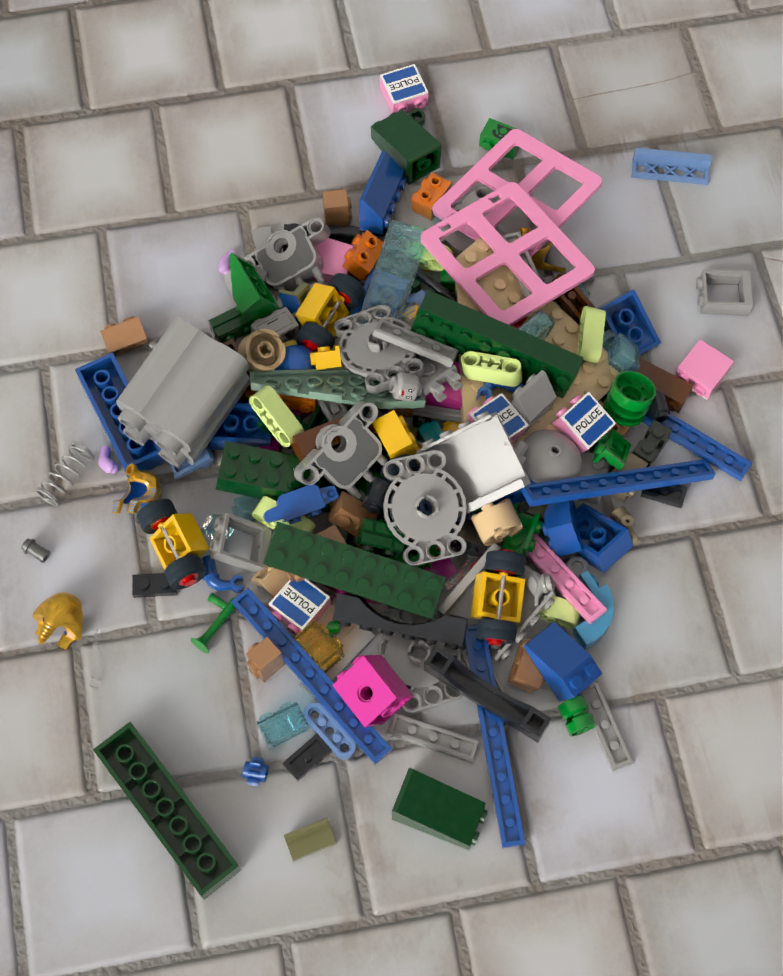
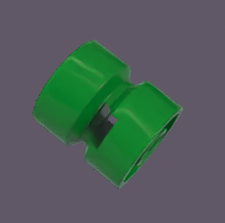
M583 695L564 701L557 707L562 719L567 720L565 726L571 737L583 734L597 725L592 713L587 712L589 706Z

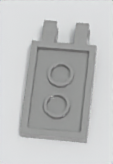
M416 354L415 358L423 362L424 374L419 378V382L422 383V393L425 396L431 392L438 402H442L447 396L442 393L445 391V387L441 384L447 381L455 391L463 387V384L459 382L461 376L458 374L455 365L452 364V367ZM414 366L409 368V370L417 371L419 367Z

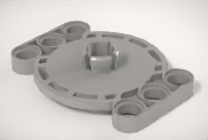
M378 305L337 320L334 324L336 336L341 338L339 348L342 363L353 373L365 377L366 390L371 394L389 390L391 380L389 376L391 374L403 372L417 375L418 378L424 374L423 362L415 358L417 353L372 336L380 319L411 330L410 325L402 320L392 318L391 309L386 305ZM380 313H386V314H387L385 317H378V316H377V315L380 314ZM360 320H368L365 324L358 323ZM344 326L349 327V329L345 331L339 330L341 327ZM344 342H345V343H346V348H345V349H342V347H343V345H344ZM416 366L419 367V370L410 371L409 368ZM379 381L380 384L372 386L370 382Z
M439 450L392 459L383 467L384 476L393 481L389 485L384 498V518L393 535L403 544L408 545L404 550L403 560L411 566L459 556L466 550L465 540L457 536L466 517V499L458 482L450 474L441 470L445 466L446 457ZM432 455H438L441 458V464L438 467L431 465L430 457ZM416 459L419 461L420 469L418 471H412L409 468L410 460ZM390 464H396L399 467L398 475L392 476L388 473L387 468ZM439 473L442 474V476L438 477L436 476V474ZM446 478H448L454 484V486L456 487L455 490H453L451 485L445 481ZM391 490H392L394 493H393V496H392V498H391V503L389 504V503H388V498H389V494H390V492H391ZM457 493L460 495L462 507H459ZM421 500H426L431 504L432 511L429 516L417 510ZM388 509H390L391 518L393 520L392 523L390 522L388 516ZM462 512L459 525H456L458 513ZM396 526L398 531L402 533L404 537H401L393 527ZM452 540H458L461 543V550L459 552L451 550L450 543ZM431 545H437L440 548V555L438 557H432L429 554ZM411 549L419 553V559L416 562L408 559V552Z
M392 608L380 612V614L389 619L404 623H425L437 619L434 616L433 619H427L411 613V619L403 621L399 617L403 610ZM396 632L391 637H388L386 634L382 635L378 645V655L384 657L414 695L412 698L418 701V706L414 709L408 708L404 704L402 708L406 713L416 714L461 699L462 694L451 695L448 692V685L424 671V662L435 646H438L454 657L457 656L459 661L461 659L460 646H458V649L453 650L446 647L445 643L437 641V644L423 642L424 638L406 639L402 638L401 633ZM385 641L387 643L385 654H381L382 645ZM416 649H421L426 652L427 656L421 662L420 659H415L411 656V653ZM430 691L437 692L439 694L438 701L430 702L427 699V694Z

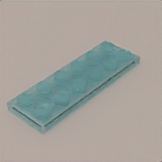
M394 220L390 221L361 311L378 305H386L391 309L392 318L402 320L425 248L420 238L421 233L427 230L426 228ZM380 313V314H378L377 316H378V317H385L387 314H386V313ZM360 320L358 323L365 324L368 320Z

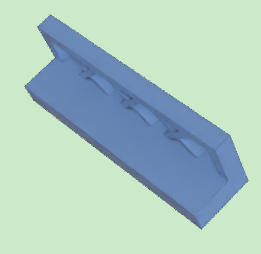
M635 147L631 178L708 185L712 155ZM644 166L647 171L636 172V167ZM663 168L666 173L658 174L655 169ZM678 169L682 170L686 174L683 176H678L674 171ZM696 171L704 172V178H698L693 173Z

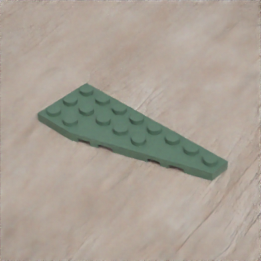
M347 368L250 371L251 390L259 391L268 385L277 394L351 405L364 401L373 403L379 409L389 410L397 408H425L423 393L417 396L413 402L396 400L389 390L371 394L366 390L365 377L355 374ZM391 374L389 377L392 378L396 374ZM379 381L370 382L372 386L380 384Z

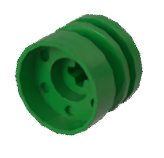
M623 371L615 377L610 391L604 400L603 409L617 424L626 427L637 426L644 420L656 396V387L647 376L639 372Z

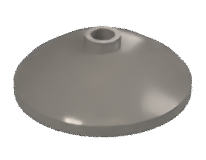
M543 429L529 434L523 442L529 448L524 455L527 459L523 467L528 478L533 482L541 483L576 478L582 466V458L578 447L568 436L555 430Z

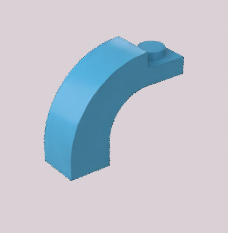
M587 570L580 574L579 580L607 608V612L591 625L584 621L574 628L572 634L579 645L585 650L596 645L604 637L614 613L613 597L608 585L606 584L599 588L598 580L594 575L591 576Z

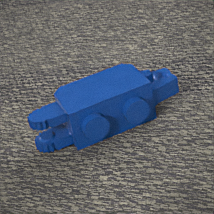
M314 484L307 485L280 495L276 501V507L267 510L263 514L266 523L276 522L281 519L283 523L288 522L289 525L302 521L301 517L309 514L310 518L321 514V509L325 508L326 504L339 498L335 486L318 488Z

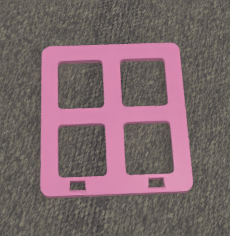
M513 129L433 205L432 210L436 217L444 220L457 212L451 207L476 183L481 182L494 191L509 183L490 170L515 146H519L542 160L518 185L559 229L602 186V178L525 132ZM557 169L583 185L559 209L554 210L529 194L548 175ZM509 200L491 210L485 218L496 228L518 206L514 201ZM465 225L458 229L474 241L480 238V235L470 225ZM548 240L529 249L530 256L532 257Z
M514 182L505 184L421 233V243L483 314L510 326L594 275L595 271L594 265L528 194ZM499 196L500 200L495 203L491 202V199ZM509 200L514 201L537 226L536 229L512 243H508L483 216ZM449 224L451 228L443 232L441 228ZM465 225H470L494 251L493 254L469 268H464L440 242L441 239ZM545 240H550L575 267L549 284H545L520 257L521 254ZM502 265H506L532 293L506 310H501L476 282Z

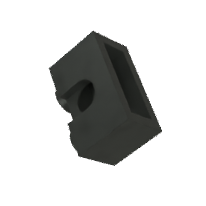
M654 420L648 428L645 437L639 441L632 454L648 463L647 467H650L668 442L673 430Z

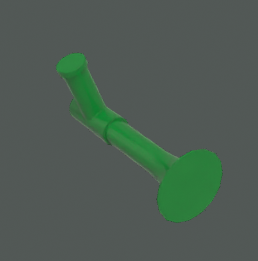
M215 593L209 595L208 601L223 610L201 637L191 638V642L202 652L209 653V641L236 609L231 602L234 598L227 603L216 596Z

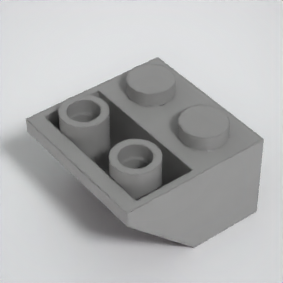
M543 370L537 375H531L526 381V385L523 388L521 386L518 387L512 395L514 399L510 403L529 425L525 432L552 408L557 397L546 372Z

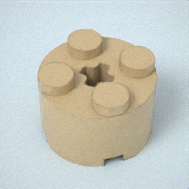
M260 329L249 334L241 341L238 353L248 361L249 372L271 371L283 362L286 348L275 331Z
M505 499L497 505L488 503L481 508V513L471 517L477 533L485 546H491L493 543L498 544L504 541L503 538L507 535L512 537L523 528L510 499Z

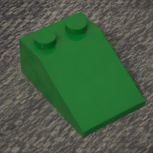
M232 252L229 256L232 295L237 304L235 306L236 310L242 316L246 315L252 321H256L280 309L254 265Z

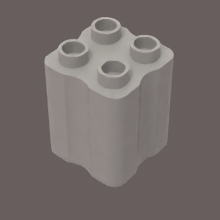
M176 317L116 400L118 407L122 410L118 420L126 426L123 429V433L143 446L148 439L153 440L161 448L158 454L175 467L180 468L184 461L194 465L249 386L250 377L246 373L249 369L248 361L233 349L212 339L189 322Z

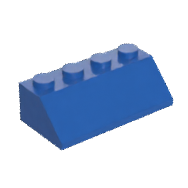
M386 151L381 152L360 198V230H368L371 233L381 235L385 227L388 228L390 225L391 215H394L396 210V202H400L401 191L405 190L407 182L404 179V170Z

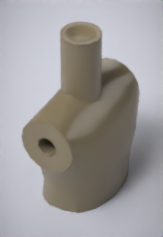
M624 506L615 509L611 515L612 520L627 528L633 545H638L641 540L633 530V516Z

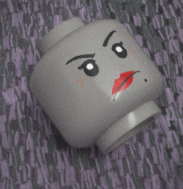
M403 372L393 376L389 384V392L392 393L394 399L413 402L417 396H420L423 388L417 375Z

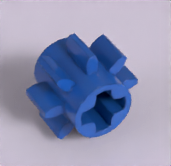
M253 756L252 761L245 762L242 777L247 779L248 785L258 787L259 782H266L269 765L264 764V758Z

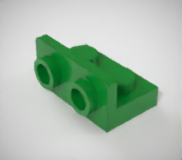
M612 429L597 441L598 444L593 450L594 456L592 461L597 463L604 457L611 466L620 470L626 464L631 444Z
M516 511L523 528L512 537L507 535L502 549L512 550L514 553L524 555L527 558L528 553H533L536 545L534 537L536 533L540 534L543 522L540 521V513L536 512L534 517Z

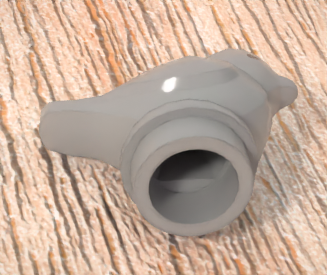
M525 568L524 575L519 576V578L525 579L526 587L533 594L535 607L540 605V599L544 593L548 594L555 590L551 574L543 573L540 575L538 572H529Z

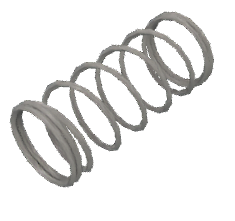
M74 441L68 447L70 455H62L61 458L64 465L55 464L57 473H48L50 482H41V487L36 489V493L53 506H58L60 501L53 494L45 490L43 483L56 487L65 495L67 492L58 487L49 475L59 476L68 484L74 485L60 474L56 466H63L80 477L78 472L65 463L63 457L72 458L81 466L87 468L83 462L73 456L70 448H73L87 460L95 458L94 454L79 442Z

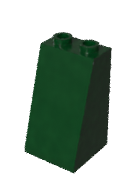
M403 109L390 114L389 117L377 121L371 126V139L381 151H386L404 170V179L407 180L408 185L440 168L441 143Z
M409 768L392 809V820L469 850L471 844L476 845L480 832L476 831L479 823H484L488 811L484 810L485 802Z

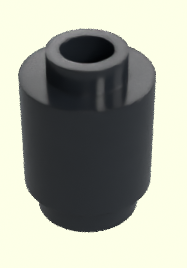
M656 391V396L649 407L648 413L653 421L656 420L660 423L669 419L670 410L665 394Z

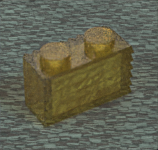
M313 620L293 638L314 662L327 673L338 661L344 658L345 655L342 649L344 645L338 638L334 637L332 639L328 635V629L322 623L318 625Z

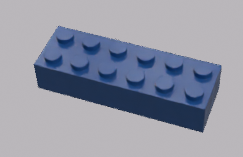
M113 352L76 368L75 371L125 473L127 466L131 463L137 465L138 469L146 471L166 463L167 461L158 454L161 448L153 440L148 439L143 446L123 433V429L126 426L118 420L122 410L118 407L116 400L129 383Z

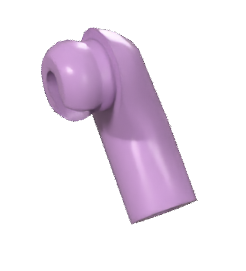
M232 249L219 260V272H222L223 275L231 271L229 255L232 252L236 254Z
M101 446L98 459L99 467L106 473H117L119 466L110 459L111 448Z

